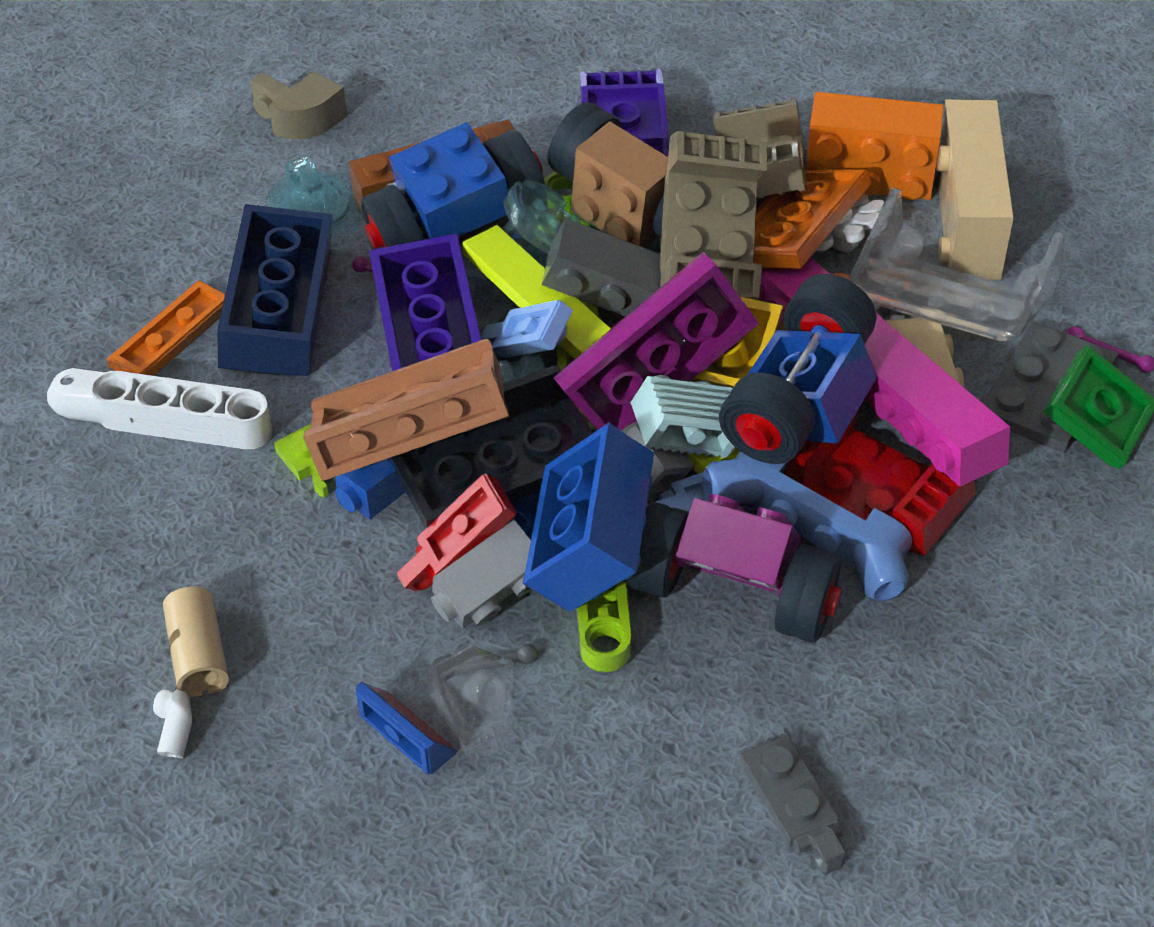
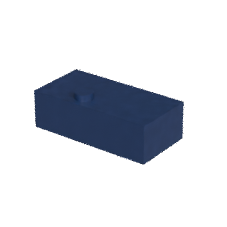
M245 204L217 329L218 368L275 375L309 376L331 253L333 214Z

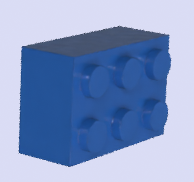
M607 423L545 466L523 580L524 585L571 612L589 600L596 599L601 593L619 582L628 580L637 572L641 562L639 553L642 533L647 521L645 512L648 492L652 484L653 451L612 424Z

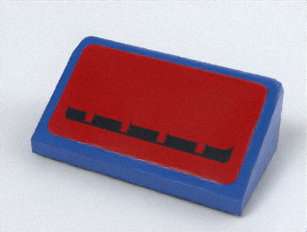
M364 682L356 686L360 717L425 773L433 774L456 754L457 750L392 694Z

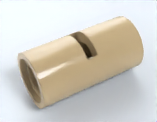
M190 586L171 592L163 601V611L169 645L171 646L170 652L177 689L186 692L190 698L202 696V691L208 690L209 694L220 692L227 686L229 677L213 595L202 587Z

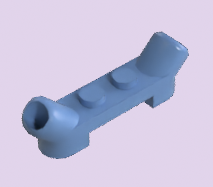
M740 451L735 459L715 461L708 464L702 476V490L706 501H708L710 494H716L739 502V506L748 505L757 511L758 508H765L788 516L787 521L793 523L794 529L800 536L814 543L818 549L840 556L843 561L856 568L864 593L868 598L875 601L894 599L901 594L909 583L910 576L903 558L912 546V537L906 527L896 519L876 508L872 510L866 521L784 475L783 472L787 462L782 464L764 463Z

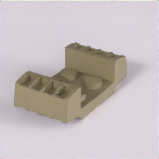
M796 97L790 98L788 101L777 103L773 101L771 104L753 105L750 108L740 110L736 108L734 111L714 113L713 122L716 136L767 142V171L757 182V197L759 199L764 198L766 195L777 193L783 195V192L805 191V186H807L805 149Z
M676 131L670 135L668 166L664 185L660 251L661 287L703 252L718 266L740 297L758 300L762 265L753 264L757 182L767 171V142Z

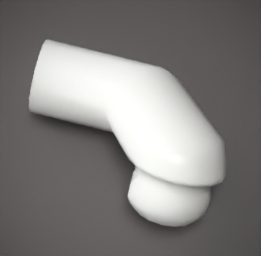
M178 689L174 692L161 690L157 693L153 705L155 714L160 718H165L157 753L162 756L183 759L192 726L190 697L186 692Z

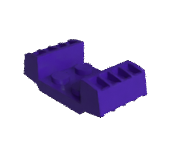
M655 69V71L637 70L633 72H623V70H619V72L600 71V73L580 72L581 103H594L604 109V111L614 115L620 120L623 130L668 157L669 134L661 69Z

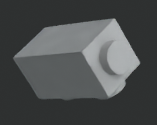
M515 520L509 522L502 529L495 532L433 577L432 592L435 595L431 597V601L445 621L449 622L454 619L462 629L473 621L477 626H481L501 610L502 607L499 603L512 593L520 597L531 590V588L523 584L531 540Z

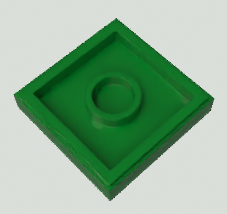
M1086 345L1076 354L1044 408L1043 413L1105 463L1120 469L1127 463L1154 413V398L1090 346Z

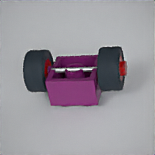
M710 494L708 501L694 498L690 512L671 508L658 502H651L647 505L645 512L647 521L643 529L639 553L641 562L637 572L631 578L625 580L628 587L666 598L676 586L684 564H687L689 567L778 593L779 600L775 615V630L781 634L797 637L807 642L816 643L828 616H835L840 602L842 588L837 586L841 570L840 556L801 545L802 538L794 529L793 523L787 521L788 516L765 508H758L757 515L745 512V509L738 507L739 502L720 495Z

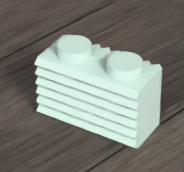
M666 375L647 376L631 401L645 446L648 449L654 447L655 450L663 448L664 452L671 449L672 452L679 450L680 453L688 451L689 454L696 452L697 455L704 453L705 456L712 454L713 457L721 455L724 458L729 456L735 446L726 438L720 427L719 413L721 406L733 388L711 385L707 381L687 382L673 380Z

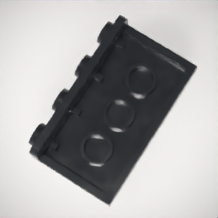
M551 366L543 370L534 371L529 375L504 383V398L509 416L388 458L425 529L482 474L495 477L510 502L540 492L545 466L593 434V431L575 403L554 379V376L562 371L559 366Z

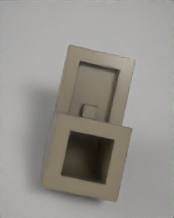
M314 71L292 88L262 72L250 80L255 110L264 119L271 118L273 134L287 139L316 137L327 132L347 117L344 87Z

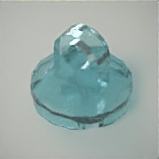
M305 155L288 161L285 164L286 178L271 188L266 196L265 206L333 214L332 233L344 225L350 211V196L343 182L331 175L318 173L314 164Z
M525 180L522 184L518 181L505 194L503 204L509 221L502 230L513 240L525 238L531 244L523 249L535 260H538L544 252L549 253L550 246L565 218L580 224L581 222L577 214L574 213L570 217L564 209L567 203L561 195L537 181Z

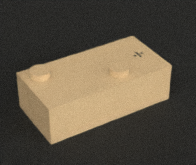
M945 99L936 163L944 237L939 239L938 260L939 263H947L948 279L1001 280L1014 217L997 100Z

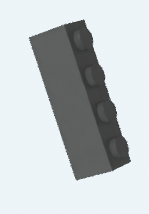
M565 218L550 246L541 285L626 317L661 288L660 254Z

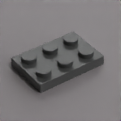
M1032 321L984 399L983 404L1010 426V432L1065 453L1073 436L1043 413L1044 408L1076 354L1086 345L1090 346L1113 366L1116 363L1118 353Z

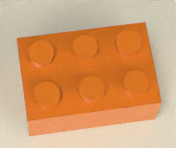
M815 92L809 129L806 170L865 169L869 170L871 185L863 194L868 196L874 194L897 196L907 200H931L941 138L943 104Z

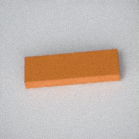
M198 280L107 358L109 367L115 371L154 376L220 318L225 294Z

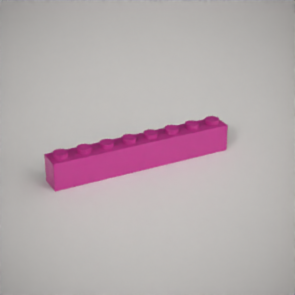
M811 257L801 269L762 268L758 300L783 305L785 312L788 303L806 279L813 275L830 273ZM876 313V325L866 341L865 347L877 379L864 401L874 409L879 418L887 420L897 429L908 444L915 446L928 457L938 471L944 472L960 487L1008 465L1010 426Z

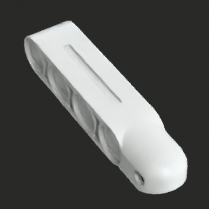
M71 368L57 374L47 391V402L57 414L69 419L101 423L105 428L240 449L262 447L269 442L273 433L265 396L258 391L123 371L98 372ZM67 378L74 380L69 385H62V382Z

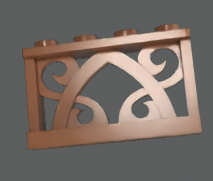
M483 339L313 399L311 403L313 410L311 427L309 430L304 431L303 438L321 481L509 416L504 398V376L490 340Z

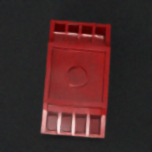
M856 414L838 443L805 441L800 452L787 462L783 472L784 475L866 521L874 508L896 519L910 532L912 546L909 550L924 557L957 515L962 512L966 504L975 496V480L960 487L944 472L938 471L933 464L927 467L854 428Z

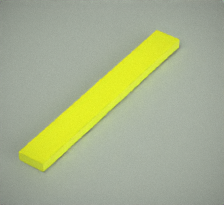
M498 225L463 241L461 253L520 308L559 300L573 309L566 324L567 333L559 345L574 359L611 330L578 298L541 285L545 268ZM734 447L729 456L724 458L721 455L713 457L712 454L705 456L704 453L697 455L696 452L689 454L686 451L685 453L695 466L693 470L700 474L705 471L710 462L735 459L740 451Z

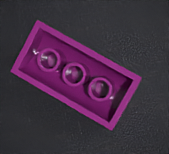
M702 252L554 376V379L597 430L610 423L622 431L627 426L637 422L631 401L647 376L666 375L673 380L690 382L755 328L759 322L718 266Z

